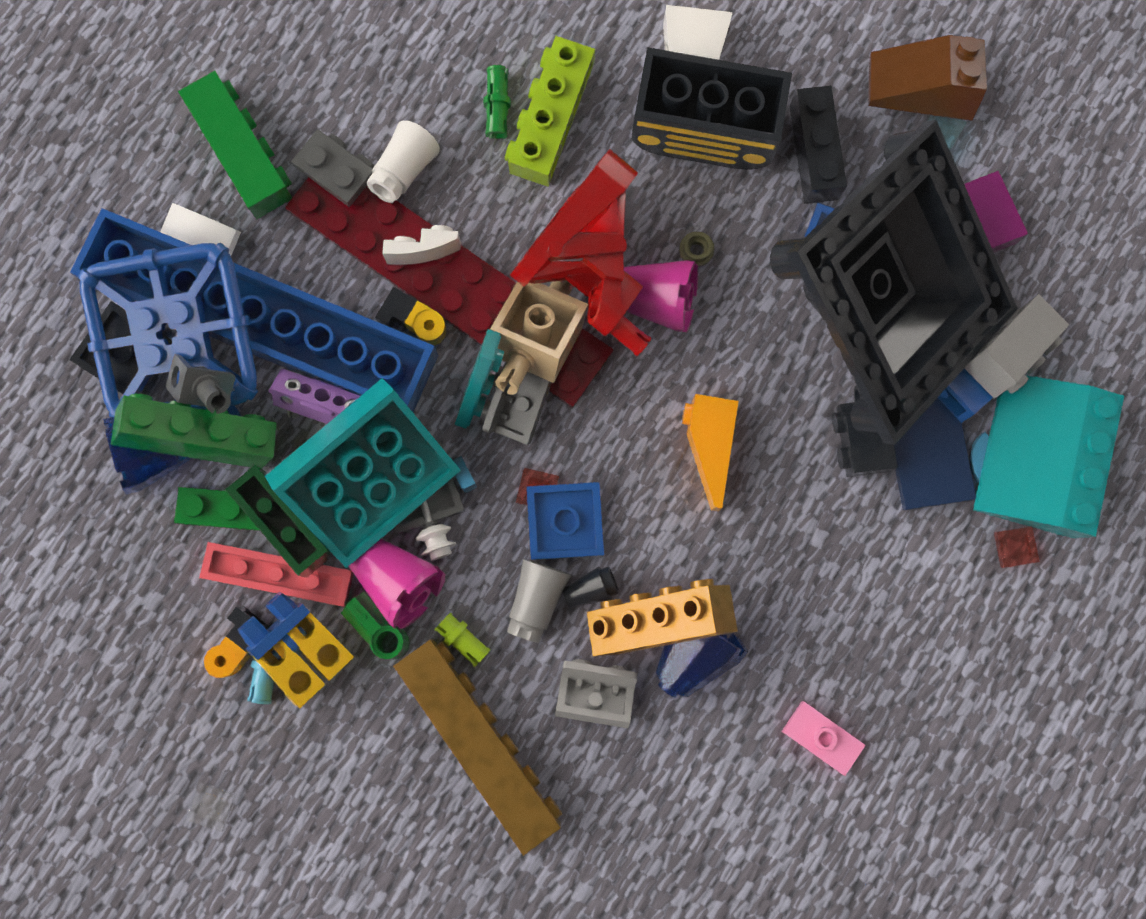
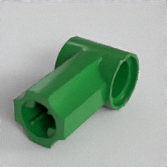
M366 591L354 597L341 612L346 620L370 645L372 652L377 657L387 660L399 659L409 650L410 640L407 633L397 626L395 629L388 624ZM393 632L398 638V646L395 651L388 653L384 650L382 642L388 633Z

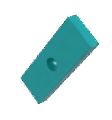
M489 329L486 332L462 397L454 425L467 429L473 415L480 417L486 397L481 394L489 395L495 378V374L490 373V371L498 373L504 356V351L498 349L501 339L498 332Z

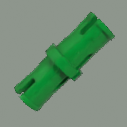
M491 65L487 68V95L483 99V105L487 113L485 136L489 137V139H505L508 137L507 115L508 109L511 107V98L508 96L509 69L503 65Z

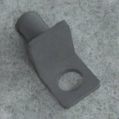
M174 354L166 389L178 403L205 406L211 413H214L215 410L217 414L225 412L230 406L235 375L231 372L192 367L181 355ZM178 371H180L179 381H178V384H177V374H178Z

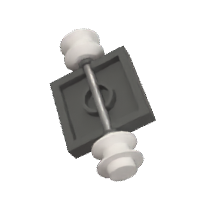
M454 477L393 528L394 534L399 535L423 526L424 529L419 533L416 541L425 542L427 549L421 556L429 555L431 561L452 554L450 548L456 545V542H450L446 537L451 527L438 524L437 522L465 512Z

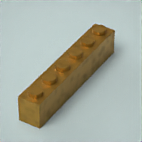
M430 639L393 667L524 856L561 828L558 818L563 814L551 796L545 799L536 788L541 782L529 765L522 768L514 755L519 750L509 735L506 733L501 737L493 724L498 720L486 703L479 706L471 694L476 691V688L466 673L462 672L458 675L450 663L455 658L446 644L442 641L437 645L434 639Z

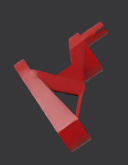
M609 149L582 184L575 189L510 273V276L523 287L528 283L536 284L567 280L588 297V323L604 336L610 333L631 350L635 356H638L652 338L624 317V314L642 290L643 285L624 271L623 253L627 248L624 238L626 189L635 179L638 172ZM583 258L581 261H559Z

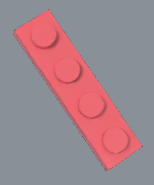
M208 542L199 578L272 593L281 592L287 596L345 607L354 573L351 570L322 565L309 577L305 578L298 576L282 556Z

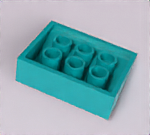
M1026 375L1028 381L1017 391L1011 394L1006 390L997 397L973 511L1074 539L1096 537L1124 395L1090 385Z
M382 378L265 477L273 492L347 568L461 470L395 390Z

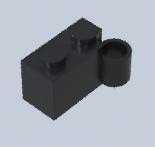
M857 385L854 387V402L839 404L836 407L837 412L832 414L833 430L835 434L840 433L842 447L837 450L839 467L846 470V477L887 473L897 469L894 444H885L879 435L862 434L853 427L851 411L855 402L862 397Z

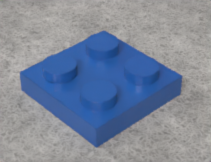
M599 482L526 487L531 560L604 555Z

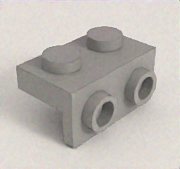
M583 659L564 661L555 716L629 728L634 688L638 673L618 665L609 667L596 666Z

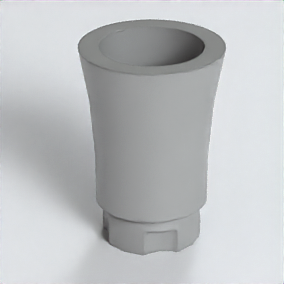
M523 558L520 580L509 614L511 619L507 632L528 641L539 643L544 630L548 629L554 609L571 574Z

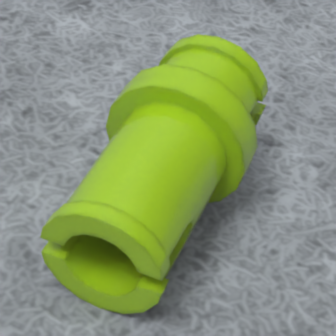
M450 612L434 630L445 638L443 642L448 647L450 645L454 646L476 667L491 649L486 647L466 628L468 624L464 620L459 622Z

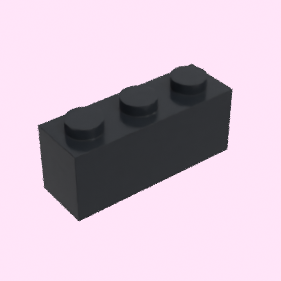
M832 86L796 89L789 107L804 204L839 200L847 187Z

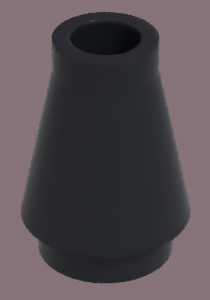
M598 566L577 581L566 586L563 590V595L569 608L612 600V596L619 594L615 577L609 566L603 569Z

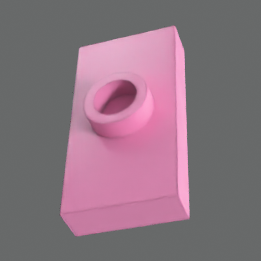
M804 701L800 703L782 730L784 734L844 776H846L866 746Z

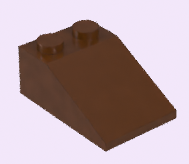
M946 35L871 52L869 60L868 106L973 121L987 91L984 39Z

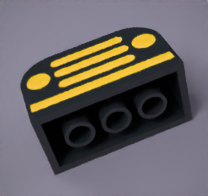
M647 47L634 116L632 141L645 151L671 158L742 170L766 167L772 162L781 142L792 73Z

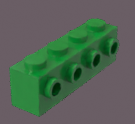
M214 70L178 91L256 220L292 199L287 187L292 185V182L282 166L274 168L269 159L275 156L264 136L258 140L252 130L257 125L247 108L240 111L236 106L235 101L240 99L229 79L222 82Z
M131 394L129 396L124 395L115 410L111 445L244 467L256 465L263 468L274 457L277 423L265 421V417L256 414H247L242 417L231 415L227 410L217 414L215 410L214 413H211L208 409L192 408L190 404L178 403L177 401L164 403L153 401V398L149 395Z

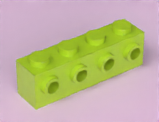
M555 36L551 48L545 47L540 62V67L543 68L540 79L534 78L530 86L528 98L532 100L528 110L522 109L518 118L517 129L520 132L517 140H511L506 150L505 161H508L509 174L549 187L595 63L594 48L559 36Z

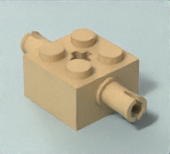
M567 280L564 283L563 281L552 282L549 287L541 283H528L523 287L517 282L490 328V330L500 333L501 339L498 349L504 351L502 361L507 362L500 376L495 381L496 386L504 392L509 383L510 387L507 394H516L527 372L552 383L557 378L583 328L588 308L587 303L569 296L574 286Z

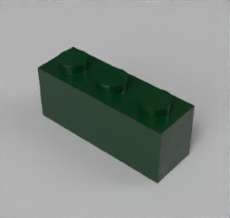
M254 465L225 490L298 576L307 578L329 560L333 554L273 492L265 477L268 473Z

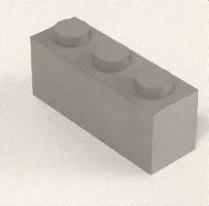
M1038 294L1012 315L967 364L965 369L994 399L1006 390L1012 394L1028 381L1025 375L1026 372L1031 374L1045 362L1046 359L1042 355H1048L1062 343L1063 340L1059 336L1069 324Z

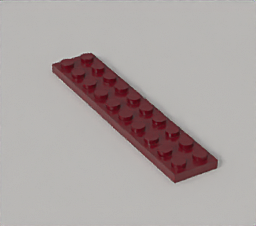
M308 177L285 207L286 211L398 289L437 311L446 322L481 346L487 330H490L516 285V282L462 245L460 250L436 260L405 265L387 264L382 254L384 240H394L397 236H406L415 239L416 242H420L422 228L431 229L433 225L396 200L393 203L381 200L375 193L371 192L368 186H366L353 204L348 207ZM582 328L557 378L551 384L549 393L573 409L607 362L614 349Z

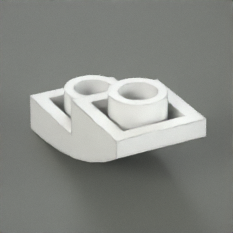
M172 203L160 231L190 245L222 243L229 248L230 256L241 234L236 229Z
M434 225L431 229L422 228L420 242H416L415 239L406 236H397L394 240H384L382 254L387 264H417L436 260L460 250L461 241L458 231H453L448 226Z

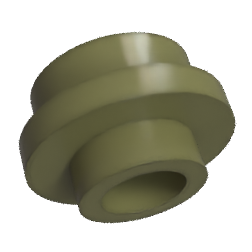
M697 231L684 236L679 246L682 260L695 261L698 267L709 263L715 251L712 239L707 234ZM695 244L700 245L703 248V253L694 255L690 247Z

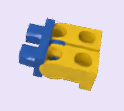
M279 592L265 605L277 619L276 622L266 630L253 616L238 629V632L248 645L246 648L248 653L273 679L288 699L300 709L325 685L301 659V654L321 677L328 681L347 665L354 656L303 604L295 603L289 597Z

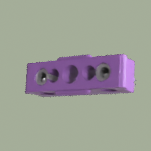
M280 369L269 389V393L272 394L273 405L287 410L289 417L297 418L299 415L325 424H328L360 397V395L348 392L335 385L311 379L285 369Z

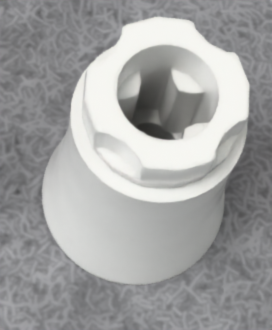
M400 121L391 141L372 169V175L367 181V186L371 192L388 203H393L401 194L407 191L425 166L439 154L440 148L435 138L416 123Z

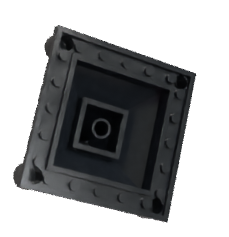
M937 120L926 121L916 130L891 135L886 141L884 149L886 161L879 169H876L860 187H857L840 206H837L805 238L780 240L774 245L770 254L771 269L776 277L780 279H803V289L806 298L822 316L823 320L826 321L827 328L837 348L840 349L843 360L851 375L854 376L855 383L862 397L855 402L851 411L853 427L862 434L879 435L885 444H896L1018 309Z

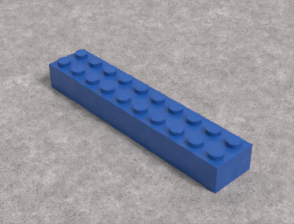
M101 208L70 273L78 278L82 268H88L98 262L141 255L147 249L155 248L158 251L190 246V244ZM207 258L163 266L169 295L188 292L206 264ZM234 263L244 315H248L250 320L247 330L253 355L308 378L335 385L360 396L383 378L410 410L414 412L439 356L434 345ZM147 269L103 277L135 301L154 298L151 279ZM220 270L217 271L201 297L206 322L229 318ZM232 328L209 332L210 337L235 347Z

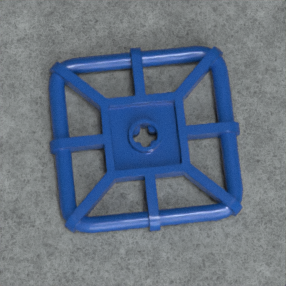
M201 243L163 251L153 248L144 250L141 255L98 262L88 268H82L78 278L80 279V295L91 341L87 345L89 352L94 354L103 400L111 419L114 420L115 410L124 395L140 394L152 374L170 372L174 354L181 355L192 367L204 366L211 370L233 373L235 375L233 385L235 391L231 393L230 406L239 405L255 398L258 393L256 389L257 374L247 330L250 320L248 315H244L235 266L229 254V248L222 243ZM207 258L206 264L188 292L169 295L163 266ZM147 269L151 279L154 298L135 301L103 277ZM220 270L229 318L206 322L201 297L217 271ZM95 288L126 310L131 336L106 340ZM166 324H168L170 329H176L177 336L172 338V344L163 338L162 332L165 330ZM232 328L241 377L214 358L209 332ZM133 345L138 372L119 400L108 349ZM178 371V374H177V384H178V381H179L180 371ZM191 405L192 408L207 409L205 406Z

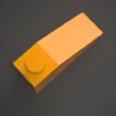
M695 394L691 404L685 403L682 424L688 425L687 437L711 511L718 512L723 507L739 401Z

